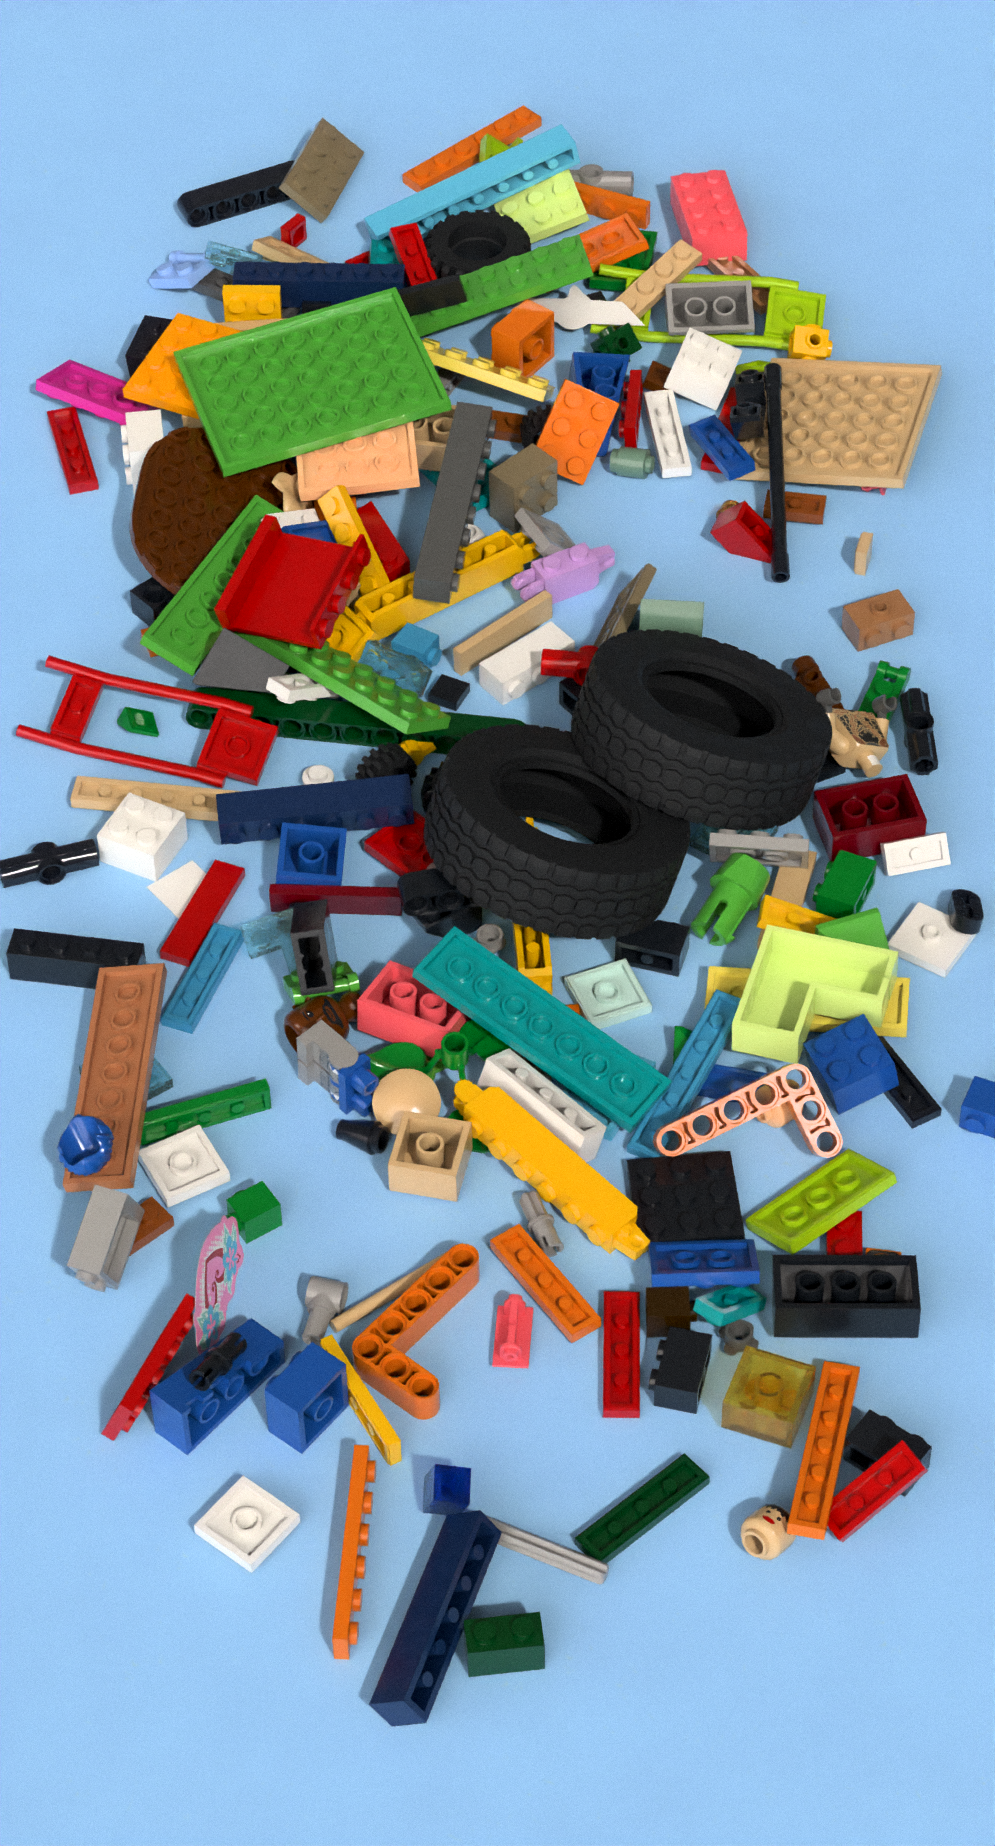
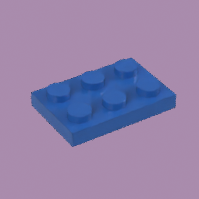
M754 1239L650 1242L648 1245L652 1287L696 1286L707 1289L715 1285L747 1287L750 1284H760V1270Z

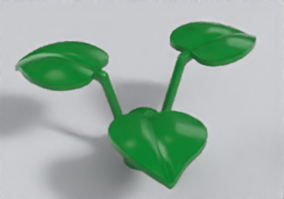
M470 1019L462 1026L459 1032H450L443 1037L441 1049L435 1050V1055L427 1066L426 1055L423 1050L417 1045L408 1042L388 1045L377 1052L367 1054V1056L370 1058L371 1072L379 1078V1082L387 1074L399 1069H415L428 1074L439 1059L450 1070H457L461 1081V1079L466 1080L465 1066L469 1061V1056H473L476 1053L481 1060L486 1061V1058L508 1048L512 1051L514 1049ZM459 1110L453 1111L448 1117L463 1121V1116L459 1113ZM472 1138L473 1152H490L488 1147L478 1138Z

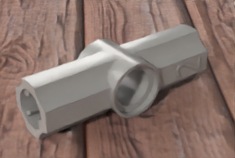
M595 164L585 165L579 170H570L575 182L633 196L634 173L632 171H603L601 166Z

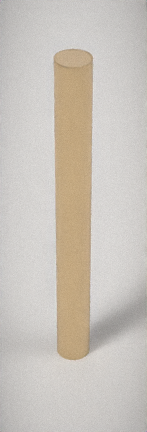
M445 1253L329 1321L330 1327L337 1333L402 1295Z

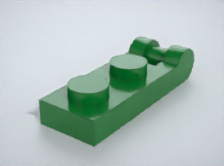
M880 660L876 674L858 711L871 712L877 718V714L872 708V702L876 697L886 694V699L893 696L896 697L897 703H899L900 695L903 694L908 684L911 668L905 666L896 668L890 666V662ZM889 678V679H893V680H896V681H895V683H893V682H890V681H886V679ZM895 710L887 713L886 719L889 720V723Z

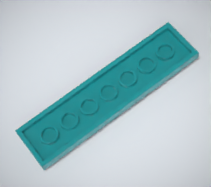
M455 926L413 970V978L629 1133L633 1131L661 1096L670 1088L672 1080Z

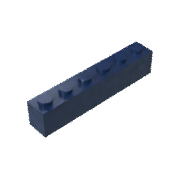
M235 262L232 280L233 285H280L282 307L302 308L303 301H331L332 306L396 287L397 290L406 288L405 264Z
M409 774L216 794L221 845L278 839L281 836L282 822L346 828L347 831L370 830L372 828L391 826L400 827L414 824Z
M481 1510L446 1515L369 1705L392 1727L427 1723L464 1630V1620H468L502 1534Z

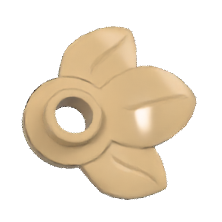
M280 472L274 476L272 483L283 492L284 512L314 508L311 500L302 502L300 500L298 473L289 475Z

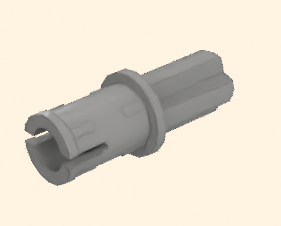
M536 1191L523 1193L519 1203L529 1222L527 1225L528 1231L535 1235L540 1248L548 1257L556 1256L557 1253L554 1246H556L558 1252H561L564 1249V1245L553 1226V1216L547 1213Z

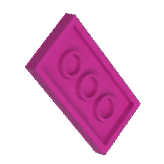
M70 359L36 380V390L47 394L48 397L62 400L75 408H82L94 413L97 417L115 421L119 425H126L125 413L161 409L124 398L122 389L127 384L126 381Z

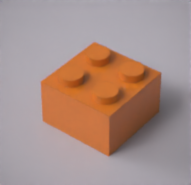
M526 299L519 306L513 308L500 322H497L491 330V359L495 361L494 366L498 368L511 366L522 370L521 375L528 378L554 357V312Z

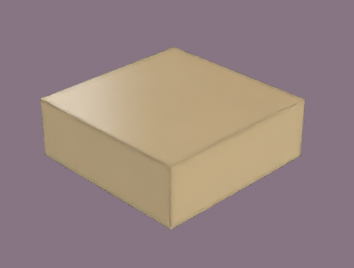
M863 532L860 535L855 551V574L864 576L866 574L872 555L873 533Z

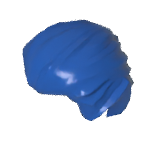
M80 1114L75 1115L70 1120L57 1146L60 1153L59 1160L61 1163H64V1167L68 1169V1172H73L79 1176L93 1175L101 1171L107 1162L110 1161L114 1136L108 1125L99 1118L82 1116Z

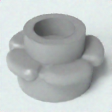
M495 924L482 925L477 930V937L474 938L476 942L493 954L498 950H502L506 945L502 929Z

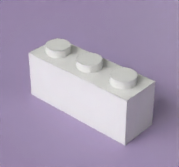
M550 621L480 662L479 684L499 703L505 705L552 677L541 675L543 649L575 651V641Z

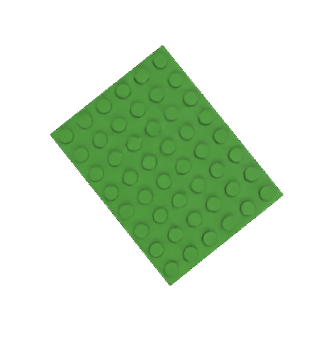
M396 287L173 352L177 367L224 477L452 410L448 394Z

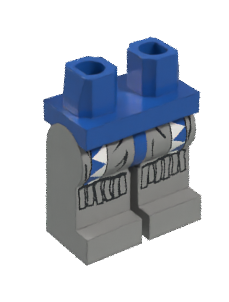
M322 1019L296 1038L297 1057L299 1058L298 1079L307 1086L314 1081L330 1093L333 1102L338 1104L339 1109L346 1115L354 1109L363 1117H367L373 1112L372 1092L379 1085V1078L371 1072L370 1058L365 1053L358 1055L355 1047Z

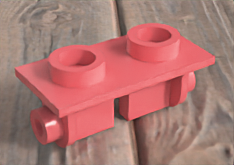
M519 1294L509 1295L508 1299L504 1302V1306L498 1305L492 1367L529 1368L533 1307H526V1303Z

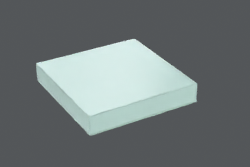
M626 958L564 977V985L574 1004H579L580 1015L599 1029L652 1013V1004Z

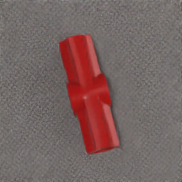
M585 645L578 652L543 649L541 675L574 678L576 683L582 686L598 647Z

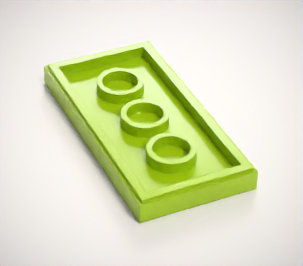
M847 1149L745 1219L747 1229L794 1255L896 1184L895 1173L857 1152Z

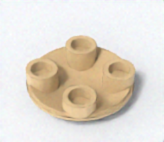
M399 1069L387 1074L380 1080L373 1093L372 1107L377 1121H380L383 1126L388 1127L390 1133L397 1135L404 1111L438 1116L441 1108V1097L436 1084L425 1073L415 1069Z

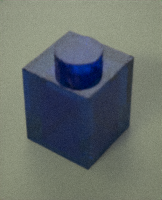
M434 1464L424 1477L423 1513L438 1515L463 1513L470 1505L471 1468Z

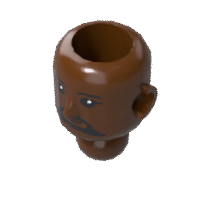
M355 991L346 992L338 1002L327 995H320L313 999L307 997L304 1004L292 1006L293 1010L287 1013L284 1018L283 1027L286 1037L295 1052L297 1053L296 1038L321 1019L346 1040L349 1035V1022H357V1000L360 994Z

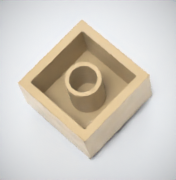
M404 1111L388 1162L389 1190L457 1202L473 1148L472 1122Z

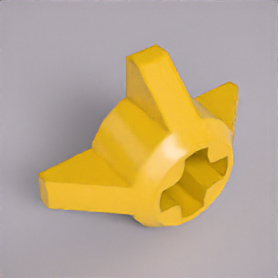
M405 740L399 744L415 761L414 763L417 766L423 761L424 756L437 749L431 742Z

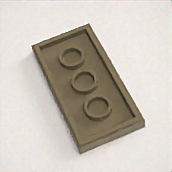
M646 564L618 594L593 646L599 648L607 639L627 632L641 603V599H643L657 571L651 564Z

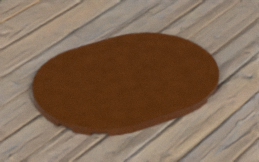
M185 426L169 432L167 436L156 441L150 447L138 476L130 513L129 533L139 560L155 580L176 595L255 495L283 511V492L274 486L272 480L280 472L289 475L298 473L297 467L290 459H284L224 477L203 427L189 428Z

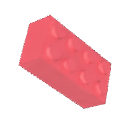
M709 170L702 173H683L671 176L670 204L682 240L702 253V261L697 266L708 265V259L714 258L717 260L719 257H728V261H732V256H739L744 261H747V230L725 170Z

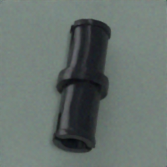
M231 1332L218 1347H213L206 1352L204 1361L189 1374L191 1384L199 1377H202V1380L194 1388L206 1391L219 1376L226 1375L231 1370L233 1362L247 1349L245 1338L237 1346L234 1345L242 1335Z

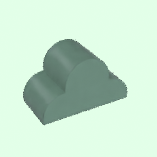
M641 599L639 630H671L702 637L704 602Z

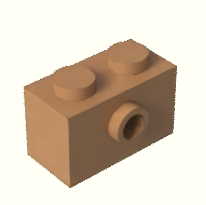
M899 589L843 606L841 628L859 652L913 635L915 612Z

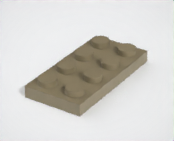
M322 118L315 125L279 189L322 223L329 216L364 152Z

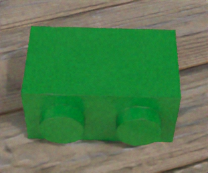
M840 850L835 860L828 862L823 884L818 883L815 887L812 901L816 902V912L836 919L861 912L875 884L877 861Z

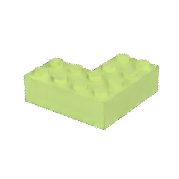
M767 924L732 1022V1050L798 1064L804 1047L803 1043L806 1042L815 1014L847 1021L864 1014L871 1026L881 1028L888 1008V1001L891 998L897 980L899 952Z

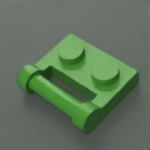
M338 961L336 985L333 992L301 996L297 969L292 971L290 975L283 976L284 988L295 1006L304 1004L307 997L313 999L320 995H331L344 991H360L357 973L352 971L347 962Z

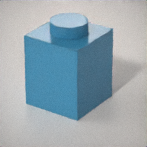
M407 622L391 641L392 663L422 676H425L430 668L436 666L440 661L442 651L438 634Z

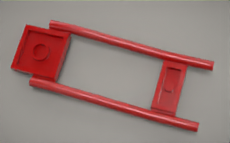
M49 655L45 667L73 675L51 726V731L48 733L19 724L16 731V736L73 754L193 779L223 788L226 777L258 786L278 736L279 728L278 726L252 719L254 706L216 695L110 674ZM107 685L218 709L197 761V766L193 767L81 743L103 692V686Z

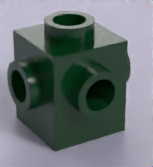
M629 323L615 329L612 325L604 328L597 333L599 338L590 343L593 353L632 355L642 348Z

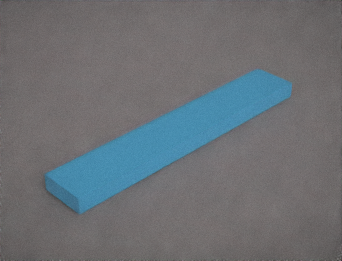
M716 989L666 1076L672 1080L670 1088L641 1120L627 1145L628 1153L640 1158L663 1157L654 1147L653 1135L661 1126L688 1113L732 1035V1022L741 998ZM672 1130L667 1131L662 1136V1146L666 1150L676 1134Z

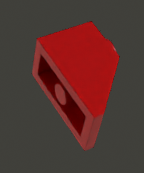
M745 500L719 513L710 533L730 554L771 563V528Z

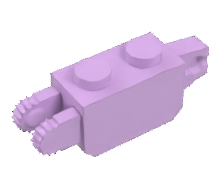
M583 542L532 561L530 569L522 571L517 575L515 574L513 579H511V585L515 590H521L520 597L525 602L546 590L552 595V604L594 589L599 583V574L615 565V552L610 545L590 549Z

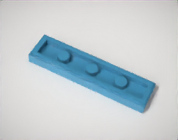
M217 923L213 924L161 1017L163 1026L193 1034L245 940L244 931Z

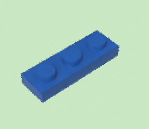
M715 414L688 425L692 438L729 481L756 470L755 461L740 443L735 440L734 436Z

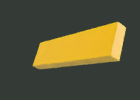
M331 1334L320 1339V1347L346 1364L349 1405L387 1464L391 1466L402 1461L400 1438L333 1335Z

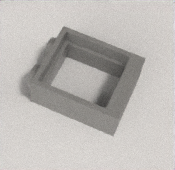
M94 1185L67 1266L76 1273L75 1278L85 1282L84 1285L88 1288L105 1292L106 1287L118 1290L145 1209L128 1194Z

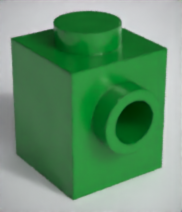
M263 1181L245 1190H240L232 1197L226 1199L228 1214L225 1216L227 1219L232 1216L236 1218L239 1235L246 1244L282 1226L281 1204Z

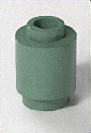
M621 446L619 449L614 448L611 452L610 471L616 472L618 476L646 479L648 474H652L654 471L655 457L651 456L649 449Z

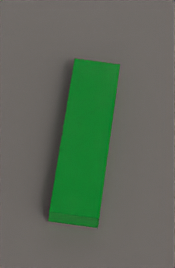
M266 1078L145 1112L140 1145L143 1146L164 1140L199 1124L201 1128H206L269 1110L271 1108L270 1087Z

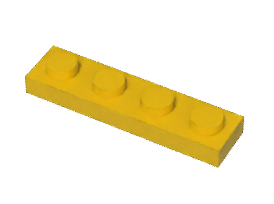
M336 485L318 500V504L337 544L352 546L359 534H364L368 547L371 550V560L364 567L359 577V583L361 584L359 591L361 596L390 583L345 485Z

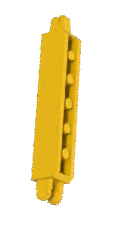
M500 530L462 549V551H466L463 570H457V574H460L458 592H452L449 604L413 598L414 571L359 597L354 604V612L379 635L375 641L377 642L401 630L407 622L414 624L524 571V564L538 557L540 553L535 549L536 543L531 542L529 544L531 539L521 531L520 533L510 535L507 531ZM344 622L340 623L343 629H345L346 631L349 630V628L345 625Z
M526 817L525 822L534 827L533 817ZM512 922L516 970L552 995V963L549 934Z
M461 1079V1081L455 1083L454 1092L456 1096H454L453 1104L456 1110H459V1113L463 1116V1121L472 1122V1138H478L488 1147L490 1153L496 1159H502L513 1169V1172L520 1180L527 1181L534 1187L545 1202H551L562 1212L564 1218L569 1223L576 1224L582 1229L594 1245L601 1246L609 1254L617 1249L634 1261L643 1253H646L650 1240L636 1225L637 1206L500 1087H488L483 1091L469 1080Z

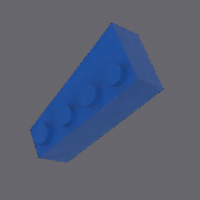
M573 352L568 380L620 404L630 355ZM618 409L596 456H607Z
M252 1318L232 1331L242 1335L234 1343L235 1346L245 1338L247 1342L246 1351L233 1362L231 1370L226 1375L219 1376L208 1390L200 1391L194 1388L202 1380V1377H199L191 1384L189 1374L204 1361L206 1352L213 1347H218L227 1336L149 1390L155 1432L186 1455L194 1450L286 1362L284 1341Z

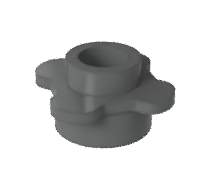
M740 1319L720 1327L719 1336L724 1339V1352L734 1356L738 1352L746 1350L749 1352L756 1351L759 1342L753 1337L754 1326L750 1322Z

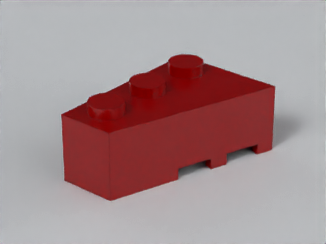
M372 501L357 510L358 515L390 583L409 574L410 560Z

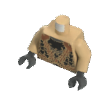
M838 688L821 690L816 695V701L821 703L826 710L825 714H828L831 721L832 740L829 749L830 754L842 767L862 769L866 777L869 778L878 775L883 768L879 761L889 748L887 743L889 720L886 717L887 713L897 708L896 697L893 696L886 699V694L876 697L872 702V708L877 714V718H875L871 712L832 708L833 705L839 704L841 701L840 690Z

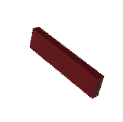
M270 884L269 888L271 912H288L289 904L292 902L327 899L330 914L402 916V903L397 887Z

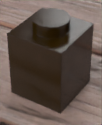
M689 1286L646 1287L645 1314L647 1338L667 1337L670 1326L690 1330L691 1322H697V1313L693 1311L696 1300H690Z

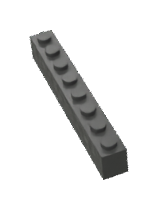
M457 401L415 570L413 598L449 604L452 592H458L460 574H457V570H463L466 551H462V549L469 546L471 529H468V524L474 525L476 507L473 506V503H479L482 486L478 482L479 480L484 481L487 463H483L484 459H489L491 454L492 441L488 440L489 437L494 438L496 433L497 420L492 419L493 407Z

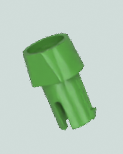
M732 853L710 878V886L713 890L691 923L693 932L700 939H703L714 920L719 917L713 927L715 934L709 944L723 946L735 940V937L732 935L746 913L756 910L770 882L768 870L759 861L744 853Z

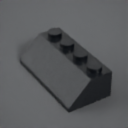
M772 1255L774 1337L918 1338L921 1304L916 1255Z

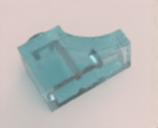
M377 640L367 641L359 663L371 666L373 672L378 675L395 680V684L402 689L416 692L418 698L423 697L433 672L413 654L407 655L394 651Z

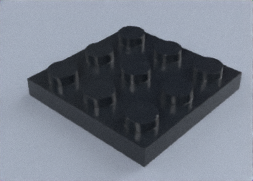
M730 1151L627 1160L631 1200L637 1206L636 1225L650 1242L745 1239Z

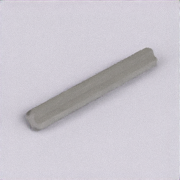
M487 1516L502 1532L498 1545L596 1584H603L609 1572V1565L607 1563Z

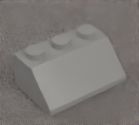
M751 280L665 284L664 304L668 335H686L689 328L705 334L755 332Z

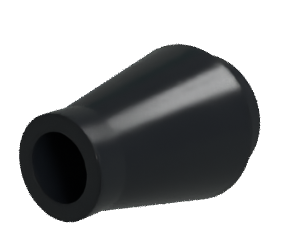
M342 1119L336 1128L337 1139L343 1140L370 1155L383 1153L389 1142V1129L383 1126L380 1121H348Z

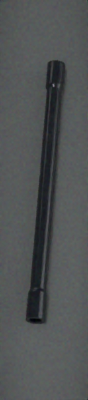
M769 363L764 367V382L767 396L772 533L771 575L774 582L784 583L790 579L786 530L781 402L782 367L777 363Z

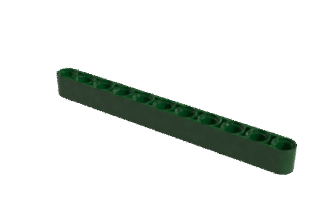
M199 687L194 690L254 706L251 718L278 726L279 733L277 737L378 747L380 744L386 746L387 742H392L395 745V743L400 744L405 740L431 742L437 748L431 753L445 755L449 753L458 740L460 741L462 737L469 733L472 734L473 731L482 728L487 730L488 727L497 725L504 727L505 724H519L520 726L525 724L517 719L444 712L451 716L447 729L406 735L352 702L317 699L316 701L299 700L293 704L279 701L275 694ZM189 703L186 720L195 728L210 730L218 709Z

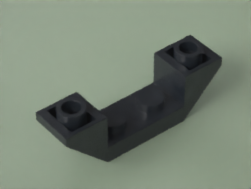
M755 369L745 370L741 374H736L735 392L737 405L732 406L730 412V424L735 440L765 437L767 396L764 372H758Z

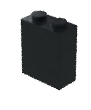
M327 899L294 903L290 936L301 996L333 992L336 985L338 958Z

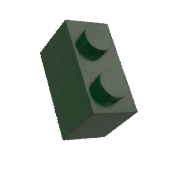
M540 1612L464 1620V1645L469 1677L545 1669V1644Z

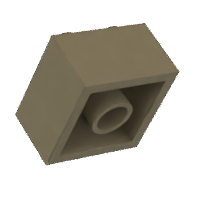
M532 443L490 470V516L513 533H516L520 530L521 524L514 516L521 507L541 516L557 506V460Z

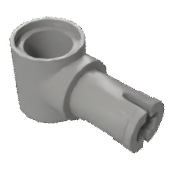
M318 1276L310 1278L305 1297V1305L308 1307L309 1316L302 1334V1340L309 1345L313 1342L320 1346V1339L324 1338L329 1321L335 1317L336 1313L341 1314L343 1312L348 1296L347 1282Z

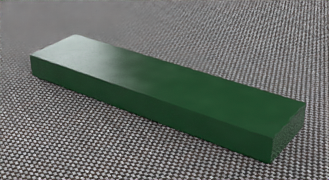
M684 1453L576 1536L575 1545L585 1555L608 1563L706 1487L710 1482V1476Z

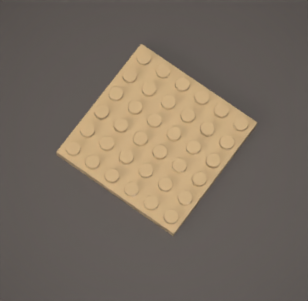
M789 358L771 359L770 363H777L782 367L781 402L785 482L904 489L942 376L941 365ZM767 423L765 437L740 440V445L755 461L756 470L735 480L770 481Z

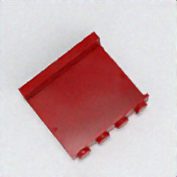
M265 514L214 608L221 627L321 650L326 639L332 635L337 618L344 612L346 601L352 590L356 589L364 567L371 560V550L368 547L364 534H359L352 546L283 533L277 517Z

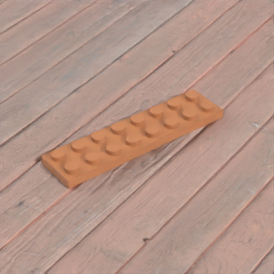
M164 963L99 968L74 1116L77 1114L93 1116L101 1119L108 1125L114 1136V1140H112L113 1151L110 1161L107 1162L101 1171L93 1175L79 1176L73 1172H68V1169L65 1168L63 1187L66 1192L93 1191L94 1185L109 1189L134 1188L167 977V969Z

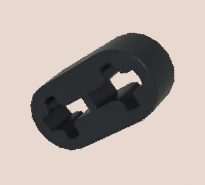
M965 889L952 891L948 904V913L952 927L964 934L973 935L979 933L984 918L979 896Z

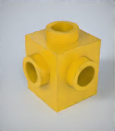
M816 324L795 325L789 334L787 358L812 360L830 358L833 343L831 340H828L829 330L821 329Z

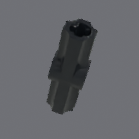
M909 688L907 692L900 695L905 732L904 745L908 752L910 770L915 771L917 775H929L930 772L938 768L933 733L934 718L930 714L927 693L921 691L920 688Z
M89 839L59 847L53 842H42L33 847L29 854L0 860V878L3 888L37 880L45 885H54L62 881L66 873L99 866V858L94 840Z

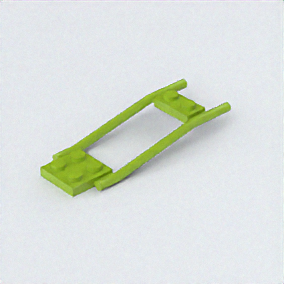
M601 263L599 275L627 279L625 290L645 272L644 270ZM687 274L678 282L751 280L752 287L769 288L763 335L706 334L731 346H757L788 351L789 334L795 325L816 324L821 329L823 328L826 295L798 290L799 281L765 276ZM651 309L639 319L645 326H631L638 341L682 344L686 336L668 335V332L648 331ZM591 324L590 333L597 334L610 325Z

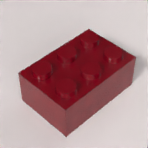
M907 774L814 791L812 818L831 861L835 860L840 850L863 857L882 854L880 843L921 836L926 833L927 819Z

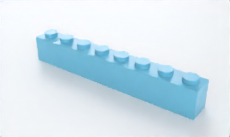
M560 124L365 217L364 220L370 239H386L391 241L388 234L391 227L416 222L421 236L424 238L440 220L444 222V219L449 215L454 214L456 216L461 211L467 210L468 212L483 210L581 163L576 142L564 126Z

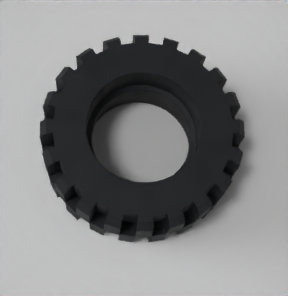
M467 210L461 211L456 216L454 214L449 215L444 219V222L440 220L430 230L424 242L427 249V258L430 257L431 267L435 271L437 279L458 273L459 275H465L484 266H490L507 260L512 256H519L531 251L530 237L517 221L514 222L511 217L507 215L501 216L495 211L488 213L483 210H475V212H468Z

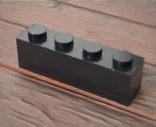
M16 928L13 930L6 952L10 979L96 989L99 968L146 964L144 943Z

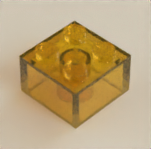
M746 1345L723 1400L721 1427L791 1449L814 1392L816 1366Z

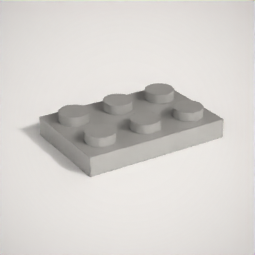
M719 829L717 833L710 832V862L724 863L732 853H744L759 861L763 866L808 869L809 839H803L802 835L794 833L784 834L783 837H770L769 833L763 831H753L750 835L737 834L735 830Z

